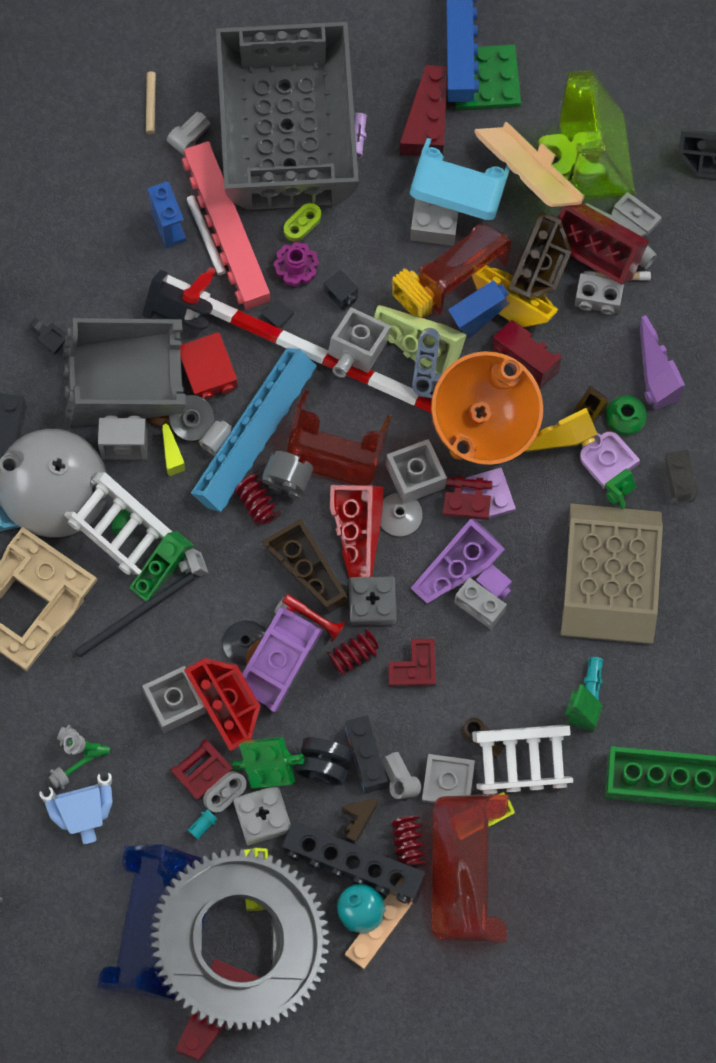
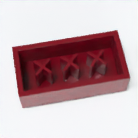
M584 203L562 206L558 219L562 221L563 229L571 248L570 256L621 285L632 280L649 240Z

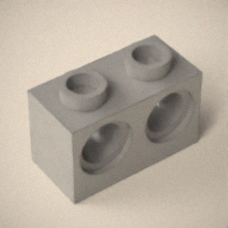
M580 273L574 306L584 311L597 310L606 315L618 314L624 284L621 285L609 278ZM589 291L593 296H585L583 292ZM611 295L615 300H607L605 296Z
M468 578L457 592L454 601L456 605L491 630L505 613L507 605L471 578Z

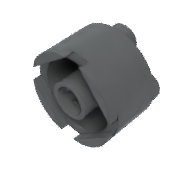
M276 451L274 455L271 452L261 481L268 485L267 490L271 493L280 494V492H283L293 499L300 500L305 493L314 470L313 466L305 461V464H302L298 461L300 457L294 454Z

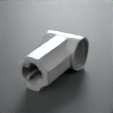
M196 112L181 127L177 126L170 132L167 142L184 155V149L195 146L196 140L211 127V123L205 115Z
M399 752L385 756L382 759V763L390 780L389 789L391 795L395 799L417 797L421 791L420 781L418 778L410 775Z

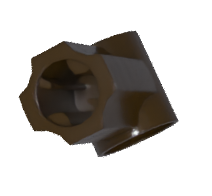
M470 718L465 722L461 730L462 738L483 750L480 743L473 741V735L468 732L467 727L475 726L478 731H490L491 729L486 727L480 719ZM494 741V746H492V755L496 759L505 747L503 741Z

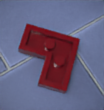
M411 639V662H388L389 687L436 686L434 639Z

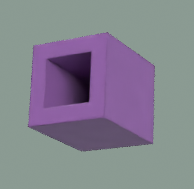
M494 565L484 570L475 581L502 601L512 591L510 589L512 581Z

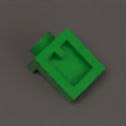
M626 468L605 483L608 491L606 494L608 500L613 505L617 504L621 509H624L626 507L624 496L636 488L632 472Z

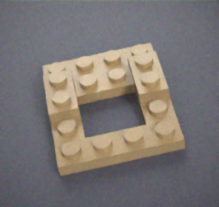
M22 527L7 546L0 561V599L14 581L17 580L49 603L22 638L0 623V653L25 671H28L53 637L59 635L84 602L83 598L97 582V578Z

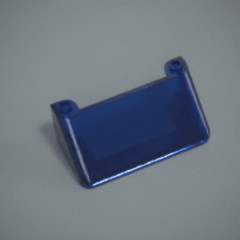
M163 844L124 847L123 867L128 872L134 874L117 967L107 966L102 969L97 988L174 1001L176 995L167 994L170 990L169 985L162 986L165 978H158L157 976L162 969L154 968L159 959L151 958V955L157 952V950L150 948V945L156 942V940L150 938V935L157 931L150 928L152 923L158 922L152 916L155 913H160L155 907L157 904H163L159 898L161 895H167L164 889L167 886L172 887L170 881L173 878L178 880L177 874L180 871L186 874L184 868L187 865L193 868L192 863L195 860L201 864L200 857ZM205 914L202 918V930L204 925Z

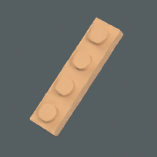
M401 878L395 886H401L404 879ZM389 894L384 900L386 912L384 910L382 923L371 932L359 934L345 953V956L364 970L413 904L412 902L409 905L396 900V896Z

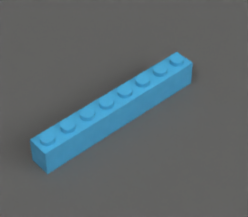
M286 348L192 490L191 494L206 508L221 512L227 506L235 488L247 471L252 468L253 462L259 453L263 451L266 442L276 431L282 418L288 413L293 401L300 395L305 383L311 378L312 372L317 365L300 349Z

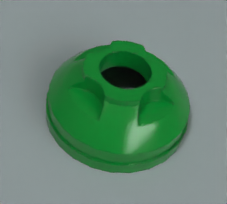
M627 395L619 396L612 400L607 407L605 415L608 427L621 436H631L641 431L647 417L643 403L637 398ZM630 406L634 410V414L630 417H625L621 413V408Z

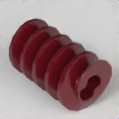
M253 474L237 485L235 493L240 496V501L245 503L244 508L249 510V516L254 518L253 523L259 526L277 519L281 512H273L277 505L275 503L268 504L272 497H264L268 490L266 488L259 489L263 482H255L259 475Z
M368 629L364 631L365 637L359 633L356 636L357 641L350 638L348 640L349 646L343 642L340 645L341 650L334 647L332 649L333 655L327 652L335 669L343 676H345V667L353 671L352 663H356L359 667L362 666L361 658L369 662L368 654L371 653L375 658L378 657L376 651L379 649L378 643Z
M401 817L391 822V827L396 828L392 832L393 836L397 838L394 840V846L399 847L395 850V855L400 856L396 861L413 868L424 866L427 863L420 861L419 858L424 856L425 852L418 851V848L424 846V843L417 842V839L423 837V834L415 831L421 828L422 825L414 823L420 817Z

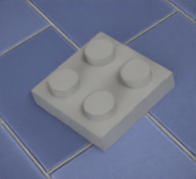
M428 754L422 802L469 808L475 760Z

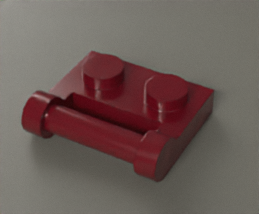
M206 739L181 764L175 765L170 769L174 777L182 783L197 801L226 773L233 771L229 763ZM206 753L211 756L188 777L183 774Z

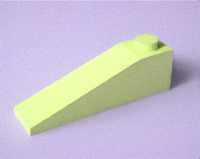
M381 305L377 306L374 316L375 319L391 326L388 341L395 343L404 351L403 354L407 358H411L415 362L421 332L426 328L437 330L440 335L435 373L443 374L461 354L467 334L449 326ZM432 336L423 338L424 342L428 345L435 343V339ZM429 358L420 360L423 366H430L432 364Z

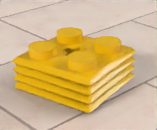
M403 268V271H400L399 274H396V277H393L392 295L411 315L423 319L429 318V315H432L434 293L429 287H423L419 283L420 279L414 271L411 270L409 272Z

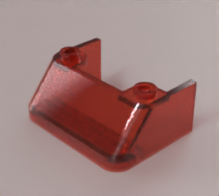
M478 224L472 229L471 234L433 262H427L421 266L418 275L419 283L423 287H429L434 293V305L432 308L438 315L443 313L445 295L493 259L497 258L504 267L508 265L511 240L506 234L487 224Z
M305 390L296 406L286 452L300 457L298 461L302 464H305V461L309 462L314 468L312 473L356 486H369L374 479L386 443L392 415H387L380 432H367L363 437L362 443L319 431V417L315 413L305 410L309 391Z

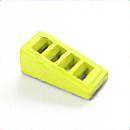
M164 424L162 432L166 468L169 476H173L185 471L186 468L170 427Z

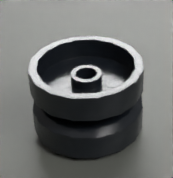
M315 737L304 738L301 746V753L305 756L302 757L304 758V763L296 764L295 773L308 780L326 785H345L348 771L344 766L350 765L353 751L334 741Z

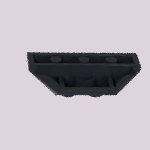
M681 131L678 154L696 177L716 179V133Z

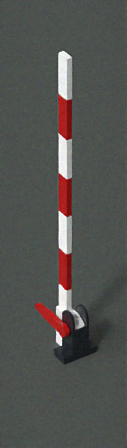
M212 267L205 273H202L192 285L169 276V273L160 270L151 281L142 316L150 319L158 312L171 319H180L182 324L193 329L204 330L209 322L200 314H212L285 348L300 349L310 359L332 369L339 361V359L329 355L328 350L210 298L211 294L205 292V290L211 284L212 278L216 273V269ZM351 366L346 373L347 376L431 413L432 398L418 396L411 387L371 369L367 373Z

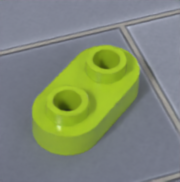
M313 203L303 205L284 224L285 237L293 242L302 240L321 221L320 208ZM308 215H313L314 218H313V219H308L307 216H308ZM294 229H296V230H298L299 232L296 233V234H293L291 231L294 230Z

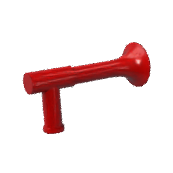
M286 594L282 600V603L287 605L286 609L293 613L296 611L301 615L303 614L323 627L330 634L331 642L336 639L344 626V621L341 623L330 622L289 594Z

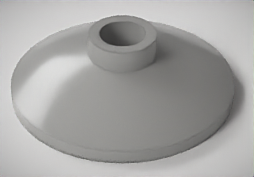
M398 493L391 494L383 499L380 527L386 533L396 537H404L418 529L422 521V508L417 500L403 504ZM402 509L404 514L397 515L396 510Z

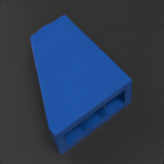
M493 280L448 310L458 327L470 338L510 304L506 299L509 294L503 284L498 286Z

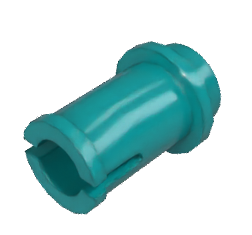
M208 809L205 812L202 811V815L187 829L197 840L200 839L212 824L216 825L215 821L217 818Z

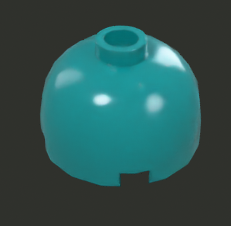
M356 884L348 887L342 892L337 901L339 919L351 932L366 934L375 930L383 921L384 910L386 912L383 897L373 887L368 885Z

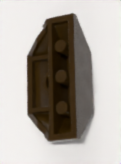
M542 211L539 213L515 266L508 290L527 299L556 290L571 254V248L560 219Z

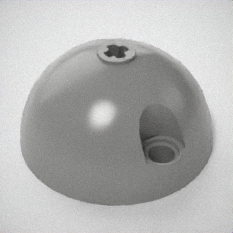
M61 429L33 431L16 440L0 459V504L14 523L35 535L64 537L75 534L81 530L77 531L68 524L69 519L64 514L66 512H75L77 514L92 496L93 490L97 489V484L92 479L97 473L105 472L107 474L105 465L95 448L75 433ZM7 464L13 466L14 470L7 471L4 469L3 466ZM55 466L60 467L59 471L55 470ZM104 494L84 519L87 524L90 525L98 517L105 505L108 494Z

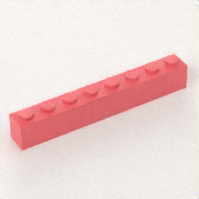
M209 141L184 149L185 158L182 159L184 169L191 173L192 177L189 178L193 190L197 189L199 196H197L198 204L201 209L205 208L207 215H204L208 228H213L214 234H212L215 246H220L222 253H219L223 266L227 265L230 272H227L230 284H235L237 288L235 296L238 303H243L245 310L270 302L269 289L235 205L225 193L224 178Z

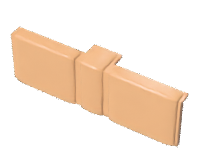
M505 122L501 128L475 129L474 132L478 139L501 161L506 162L510 170L518 174L521 180L545 204L557 207L580 205L582 203L584 195L552 165L556 155L543 143L540 144L537 151L508 122Z

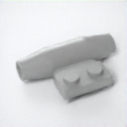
M628 192L614 205L612 215L588 203L585 204L642 237L648 236L662 219L660 215ZM648 245L639 263L640 266L646 269L651 266L657 256Z

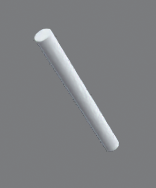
M193 195L189 196L186 200L216 272L219 276L226 273V270L196 198Z

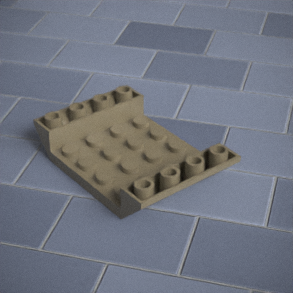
M570 504L565 596L560 636L653 645L658 613L663 531L662 513L647 510Z

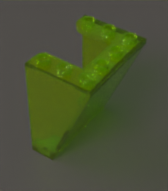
M593 70L567 72L559 117L560 133L569 140H573L577 133L587 132L586 144L577 143V156L570 183L584 195L583 199L624 196L627 192L634 195L624 113Z

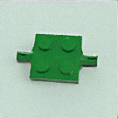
M283 737L249 740L239 744L243 760L233 761L232 767L234 771L246 770L251 788L291 785L295 782L292 771L293 765L303 764L304 758L302 757L304 756L302 754L290 755L286 749Z

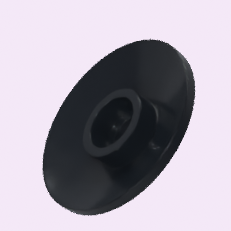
M248 620L239 621L231 625L223 637V649L226 656L235 664L246 666L248 649L254 642L263 638L266 633L265 629L258 623ZM247 637L250 639V642L243 644L241 640Z

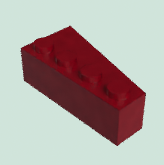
M425 66L400 142L399 155L421 156L427 138L431 139L429 147L438 149L443 155L447 66Z
M214 959L211 970L229 981L251 982L260 979L258 976ZM194 1013L188 1020L177 1046V1053L201 1062L225 1029V1024H222L220 1028H216L215 1021L207 1025V1018L204 1017L201 1021H198V1014Z

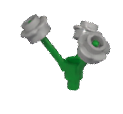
M68 725L66 728L62 727L57 737V740L60 741V746L64 745V751L67 754L72 753L75 755L84 750L85 757L64 772L60 767L54 771L51 769L50 773L52 775L49 776V780L56 789L58 787L65 789V785L70 783L67 778L69 774L93 760L94 757L109 755L110 747L101 746L100 743L85 741L77 730L71 728V725Z

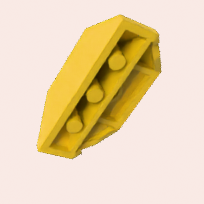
M482 264L473 273L472 278L477 290L493 280L498 286L503 284L509 294L506 299L510 304L498 314L509 320V322L513 320L522 327L547 323L558 311L545 295L527 299L508 290L512 276L508 272L497 268H489L488 265Z

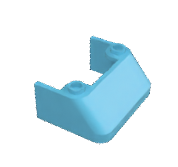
M427 138L411 185L410 195L418 200L481 219H494L510 171L508 165H506L505 171L500 167H492L487 169L485 173L445 162L442 161L443 155L438 149L429 147L431 139Z

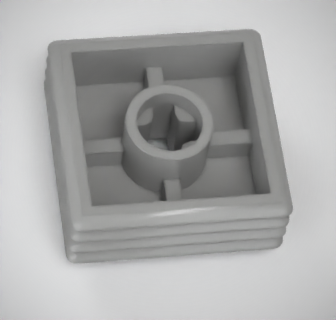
M279 786L269 787L234 798L235 809L247 845L288 834L291 824ZM263 810L265 813H269L266 815L265 820H262L261 817H256L259 815V811Z

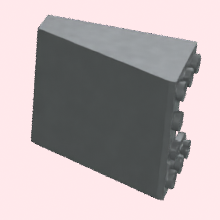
M73 318L71 326H67V335H65V343L63 344V357H67L68 364H64V378H68V385H65L64 396L67 399L65 420H69L70 428L99 425V418H105L106 416H117L118 418L139 416L141 419L182 414L186 405L181 382L180 332H182V320Z

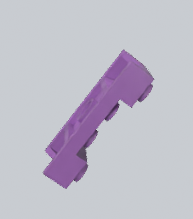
M285 607L279 608L243 672V676L257 700L265 704L273 712L278 711L297 673L323 632L321 628Z

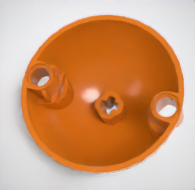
M476 352L463 356L453 362L439 378L431 400L432 422L439 438L455 459H464L477 464H499L512 460L522 454L536 438L543 419L542 395L532 374L517 360L497 352ZM505 365L512 367V376H508L505 374ZM478 409L481 410L480 414L482 415L479 418L476 417V410ZM459 442L466 445L467 451L465 454L458 451L457 445Z

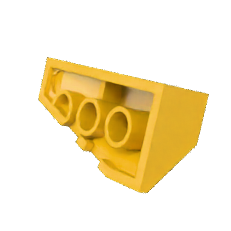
M587 409L580 410L560 420L555 426L552 425L540 430L534 441L524 452L576 446L582 444L584 447L595 442L594 437L598 434Z

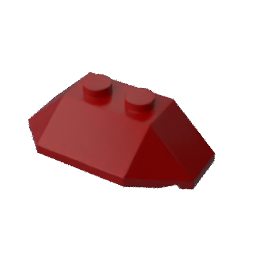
M203 658L185 668L184 671L229 750L231 751L239 747V744L243 741L251 740L261 705L238 665Z

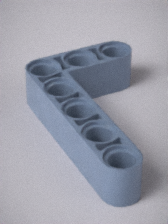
M426 328L421 332L412 384L415 394L432 398L435 386L442 375L435 373L440 335L433 328ZM432 336L435 339V343L428 345L424 342L423 338ZM429 358L432 364L430 366H423L420 360ZM419 380H426L429 386L421 388L417 382Z

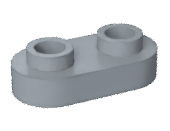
M234 771L226 773L205 792L203 797L204 805L213 812L223 811L233 802L234 798L239 797L245 791L246 780L244 776ZM234 779L235 784L230 787L229 783ZM217 795V800L212 802V797Z

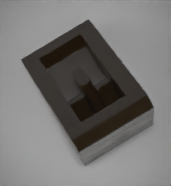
M589 386L572 414L586 408L593 424H595L606 410L609 398L592 386Z

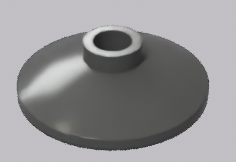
M195 395L185 396L186 405L183 413L169 415V423L177 436L185 440L194 441L201 439L213 425L214 413L212 407L205 399ZM188 414L194 417L192 423H189L186 419Z

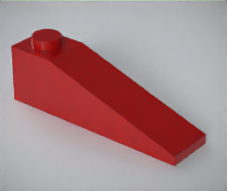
M331 485L330 510L337 525V536H340L342 543V554L348 576L372 577L383 512V487Z

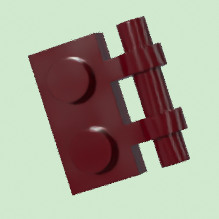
M456 476V478L447 477L446 486L455 487V492H445L443 516L489 520L491 496L482 494L483 489L492 490L493 481H487L484 478L478 477L476 480L463 479V476ZM473 488L475 489V494L462 493V489Z

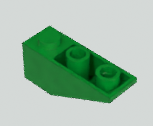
M177 531L167 533L129 588L145 601L151 599L179 567V563L186 558L185 552L192 549L194 544Z
M580 684L578 691H572L565 715L569 716L567 724L594 732L603 705L582 684Z

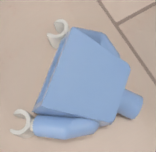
M108 773L109 779L107 781H101L100 774H98V784L56 795L50 787L51 794L48 797H44L41 791L39 794L45 802L50 819L61 829L68 830L70 834L80 832L83 844L96 841L94 828L103 825L102 820L108 817L113 803L111 774Z

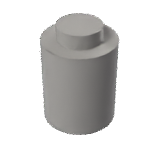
M223 420L221 422L215 421L200 439V446L209 454L215 456L231 433L232 427Z

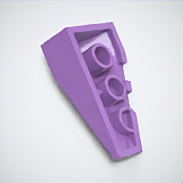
M645 315L641 318L639 325L646 389L645 398L648 404H652L654 410L679 402L685 384L674 361H668L665 346L658 345V335Z
M470 519L411 589L426 603H430L464 583L468 578H472L489 568L503 553L505 548L482 525Z

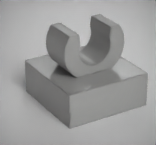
M193 548L185 552L187 560L179 563L181 572L186 574L190 572L200 577L209 573L201 552Z

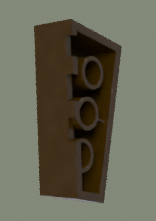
M301 518L261 541L265 549L329 613L349 602L346 593Z

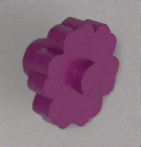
M295 242L292 247L284 245L277 251V260L274 262L276 276L284 278V283L293 287H298L301 282L309 284L316 277V269L319 267L317 253L309 251L307 244Z

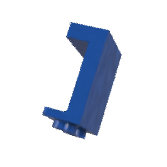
M169 182L147 188L150 210L165 248L186 242V236L180 222H183V216Z

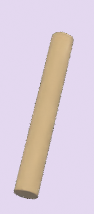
M147 72V134L155 133V72Z

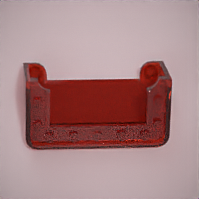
M508 795L441 796L434 803L431 928L433 935L439 940L507 942L506 924L500 918L487 917L488 821L499 819L506 814L508 810Z

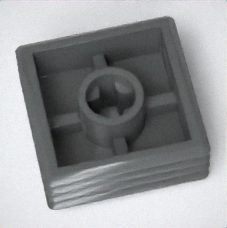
M394 576L349 578L351 626L396 624ZM370 597H375L377 601L375 605H371L370 601L366 600H370Z

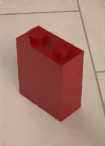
M219 332L181 345V365L193 395L208 401L214 395L220 393L229 394L235 388H238L235 372Z

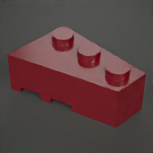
M511 320L493 337V350L520 362L532 374L541 390L559 373L562 356L559 353L551 354L546 350L547 345L544 342L536 343L531 338L532 334Z

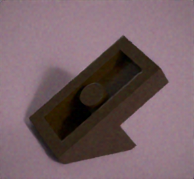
M372 798L342 807V813L356 820L355 822L351 820L345 830V833L348 834L347 842L356 845L378 806L377 799Z

